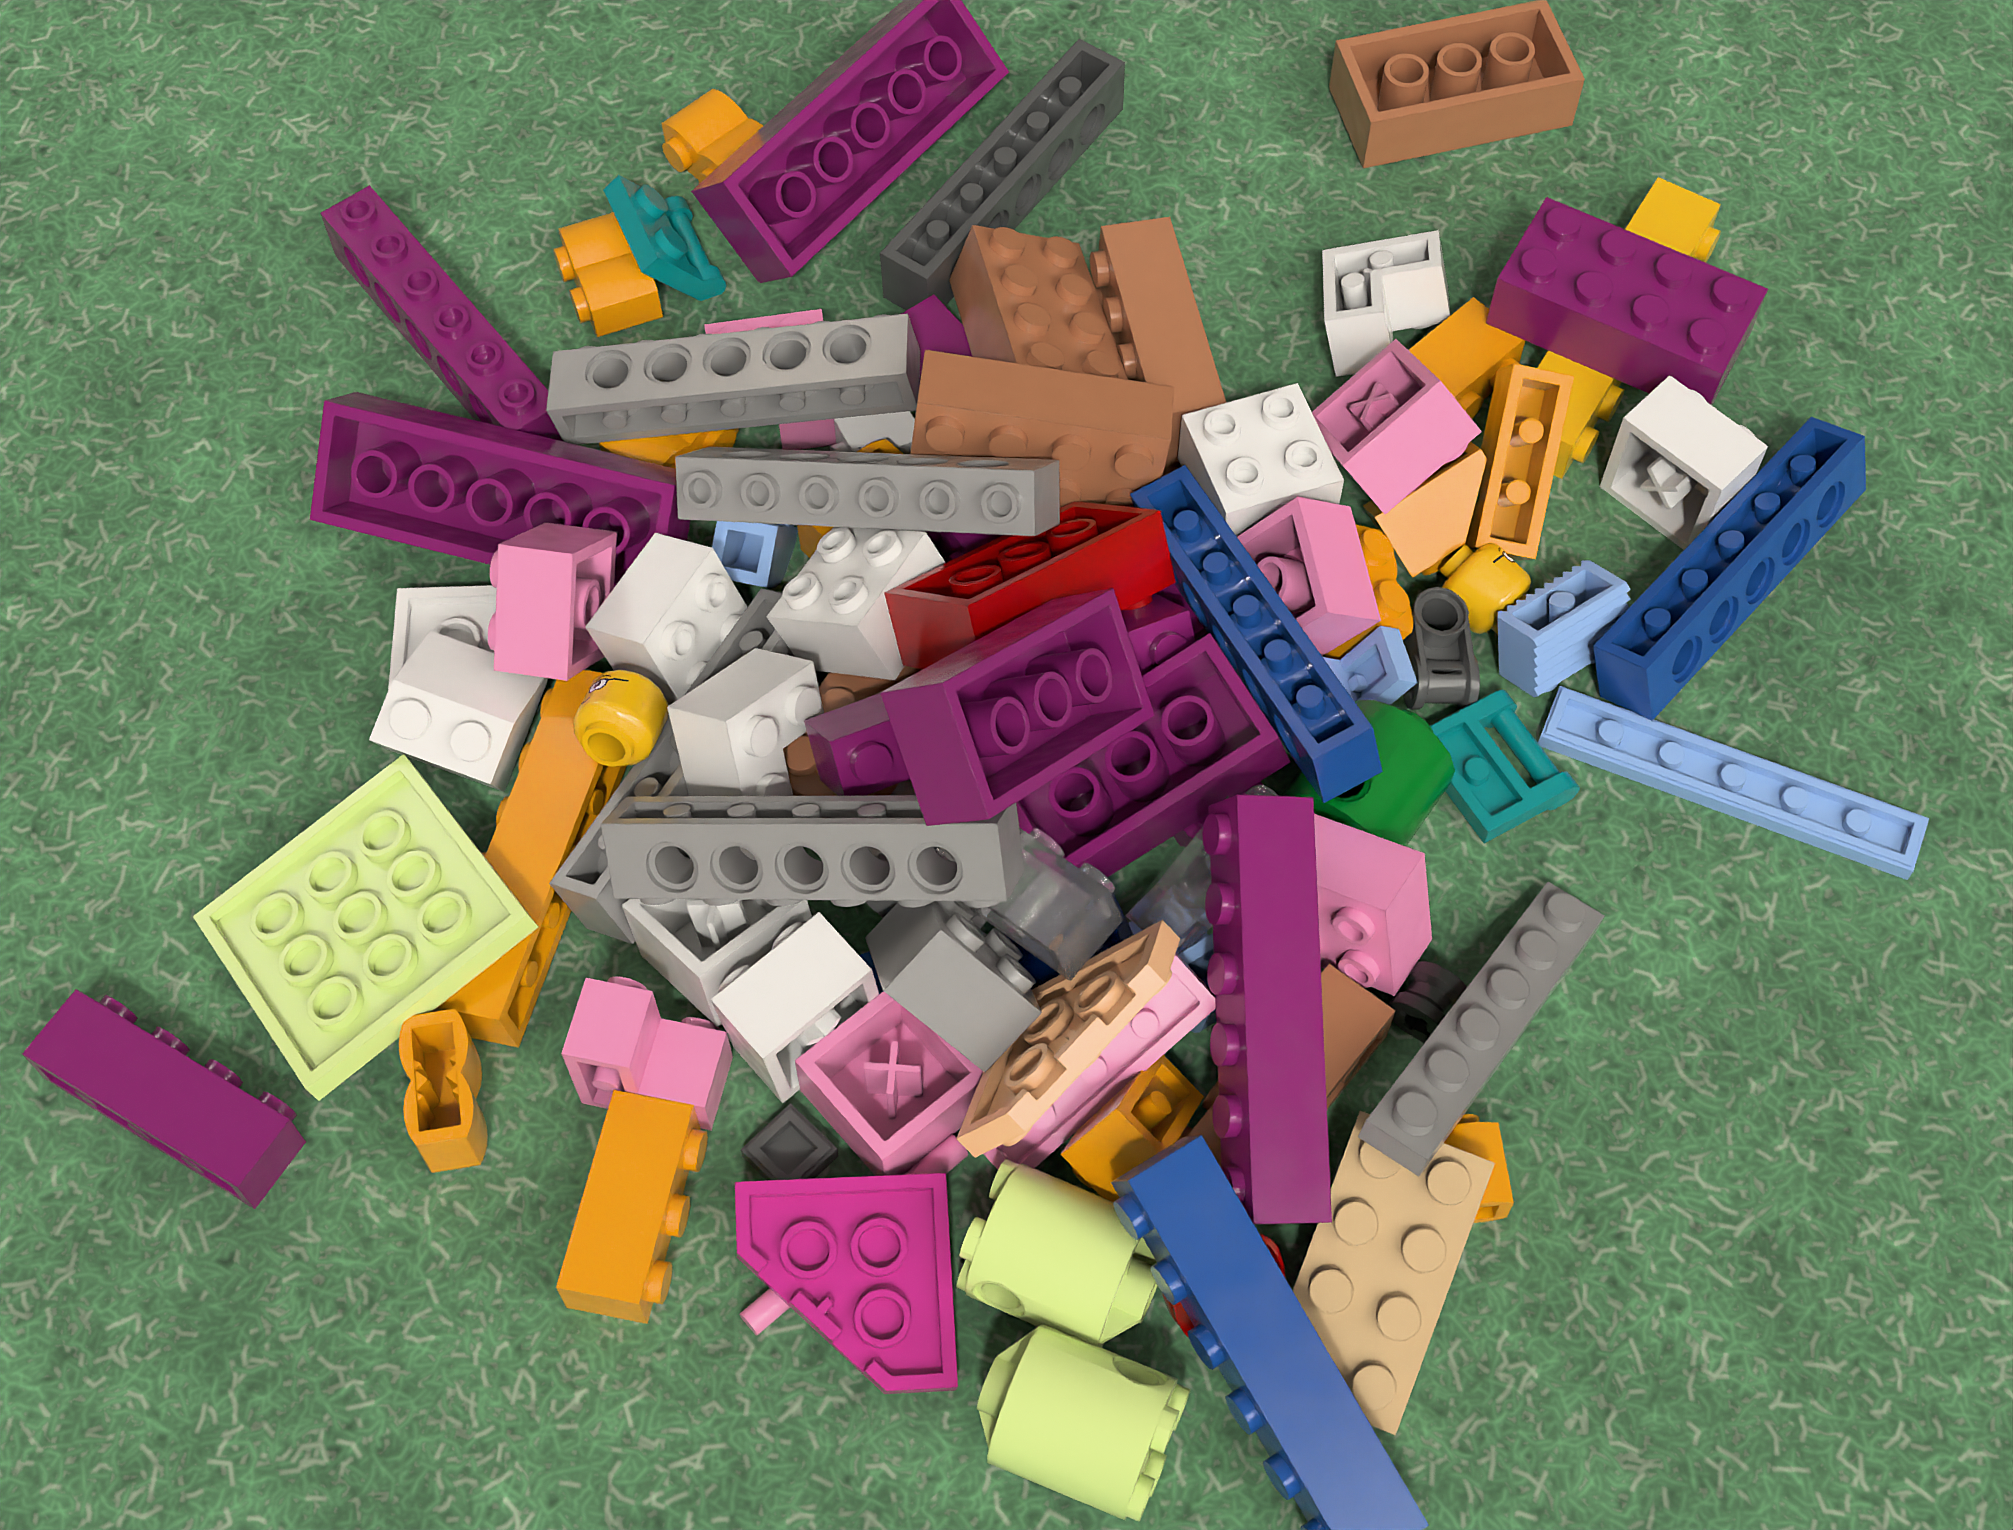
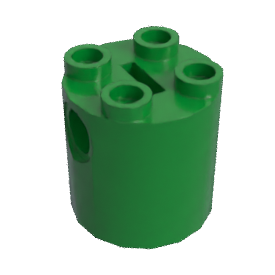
M1356 700L1355 703L1373 727L1383 772L1323 803L1300 769L1281 796L1313 797L1314 814L1407 846L1452 782L1455 768L1451 755L1433 733L1429 724L1414 712L1376 700Z

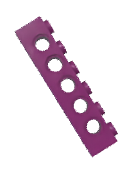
M370 185L320 213L337 259L474 420L563 441L546 411L549 392L547 388Z

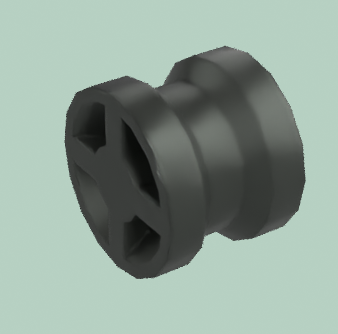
M1426 961L1418 962L1408 975L1409 987L1405 992H1398L1388 1004V1006L1395 1010L1392 1021L1401 1030L1422 1043L1427 1041L1467 988L1464 982L1449 970Z

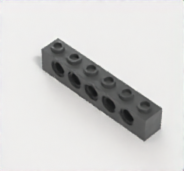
M1078 39L880 252L883 298L908 310L934 294L946 306L954 297L949 279L972 225L994 229L1006 227L1014 230L1123 110L1125 62Z

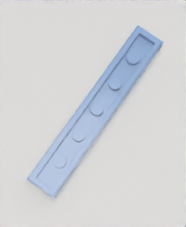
M1562 686L1558 689L1538 744L1543 748L1906 880L1914 871L1929 818L1663 722L1651 721L1632 711Z

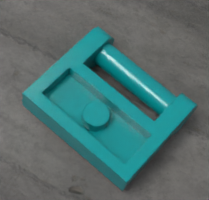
M620 175L603 189L642 273L699 301L723 294L726 289L725 279L720 269L710 264L691 224L693 218L692 211L683 197L671 196L664 199L650 185L643 184L639 186Z
M1505 690L1496 691L1430 726L1433 733L1450 753L1455 768L1452 782L1445 792L1483 843L1496 838L1547 809L1554 810L1573 799L1580 790L1579 785L1569 772H1560L1515 714L1517 704ZM1485 727H1494L1537 783L1536 786L1528 787L1485 730Z

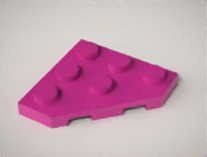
M946 1173L735 1182L737 1258L883 1394L956 1391L958 1388Z

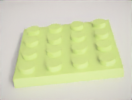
M405 754L401 755L193 916L305 1089L319 1101L397 1040L405 1020L413 1015L430 1013L538 928L535 921Z

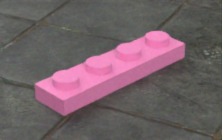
M1177 953L1171 966L1172 976L1167 985L1152 997L1108 1044L1098 1059L1085 1069L1036 1121L1027 1135L1012 1146H1004L1002 1144L983 1154L997 1169H999L1005 1159L1036 1168L1141 1070L1146 1071L1216 1009L1215 995Z

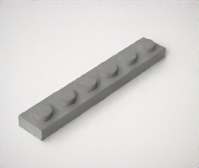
M1547 882L1366 1119L1358 1137L1419 1177L1592 939L1605 915L1552 883Z

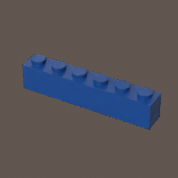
M1197 1135L1181 1138L1113 1180L1111 1184L1120 1197L1113 1202V1206L1120 1222L1133 1239L1139 1240L1143 1237L1157 1261L1156 1264L1150 1267L1156 1284L1171 1304L1175 1305L1179 1302L1182 1304L1194 1325V1328L1188 1331V1337L1193 1348L1209 1369L1213 1370L1218 1367L1232 1391L1225 1396L1229 1410L1240 1427L1248 1435L1256 1432L1270 1456L1263 1461L1264 1469L1270 1481L1283 1498L1289 1500L1293 1497L1307 1520V1523L1301 1526V1530H1423L1428 1527V1522L1203 1136Z

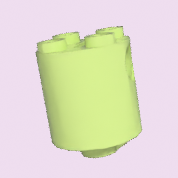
M1005 1159L1000 1165L990 1189L989 1198L995 1200L987 1221L975 1217L964 1238L959 1256L966 1260L959 1274L956 1287L965 1291L966 1295L1037 1327L1044 1324L1101 1348L1108 1340L1138 1323L1141 1324L1158 1287L1150 1269L1157 1261L1143 1237L1135 1240L1129 1235L1120 1222L1112 1201L1023 1163L1017 1164Z
M1041 1324L998 1354L985 1379L979 1396L977 1410H979L989 1449L987 1463L1123 1520L1129 1517L1140 1521L1149 1497H1152L1167 1458L1164 1452L1173 1430L1175 1431L1178 1426L1190 1389L1177 1384L1178 1379Z

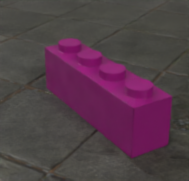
M75 989L22 1055L50 1083L248 1206L256 1209L306 1143L292 1122L297 1116L295 1111L268 1092L263 1091L258 1099L243 1091L240 1089L243 1081L221 1063L209 1059L202 1066L187 1057L186 1055L190 1052V1049L165 1029L156 1027L151 1034L134 1024L138 1019L136 1015L114 998L104 995L97 1002Z

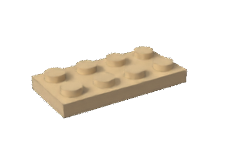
M1360 1111L1331 1187L1332 1222L1317 1224L1293 1292L1370 1425L1396 1435L1495 1163L1443 1143L1418 1177L1358 1137L1366 1119L1370 1116V1114Z

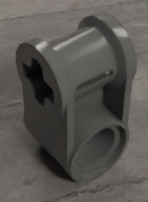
M1440 587L1429 588L1420 593L1411 608L1413 630L1403 640L1418 682L1403 694L1404 702L1407 708L1411 710H1420L1424 703L1456 704L1459 709H1463L1478 701L1480 691V672L1473 651L1468 618L1469 611L1466 603L1455 592ZM1426 623L1432 624L1433 626L1437 627L1439 630H1435V629L1429 627Z

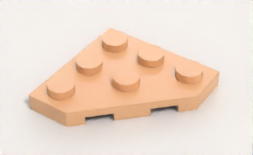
M1164 920L1151 925L1032 989L1042 1013L986 1072L983 1071L956 1138L975 1158L1002 1144L1004 1146H1012L1023 1139L1036 1121L1079 1075L1098 1059L1108 1044L1152 997L1167 985L1172 976L1171 966L1180 938Z

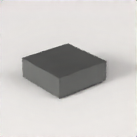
M791 1103L741 1149L742 1157L767 1181L815 1179L839 1156L838 1149Z

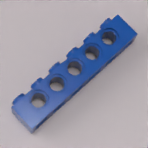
M1810 417L1593 645L1600 697L1653 721L1866 490L1865 436Z
M1186 465L1131 493L1130 497L1134 507L1161 511L1176 580L1174 585L1207 633L1212 635L1322 802L1325 803L1383 772L1372 725Z

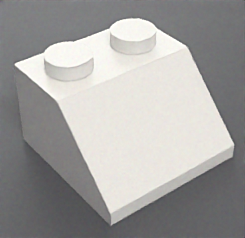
M430 630L393 678L369 740L387 750L401 755L405 754L406 757L504 792L549 678L494 671V653Z

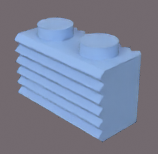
M1585 560L1581 561V566H1572V572H1563V577H1554L1553 583H1544V588H1535V594H1526V600H1516V605H1507V611H1498L1499 675L1532 697H1537L1542 693L1552 691L1557 687L1558 683L1588 664L1595 663L1593 645L1629 608L1627 602L1631 599L1627 592L1631 589L1627 582L1594 562Z

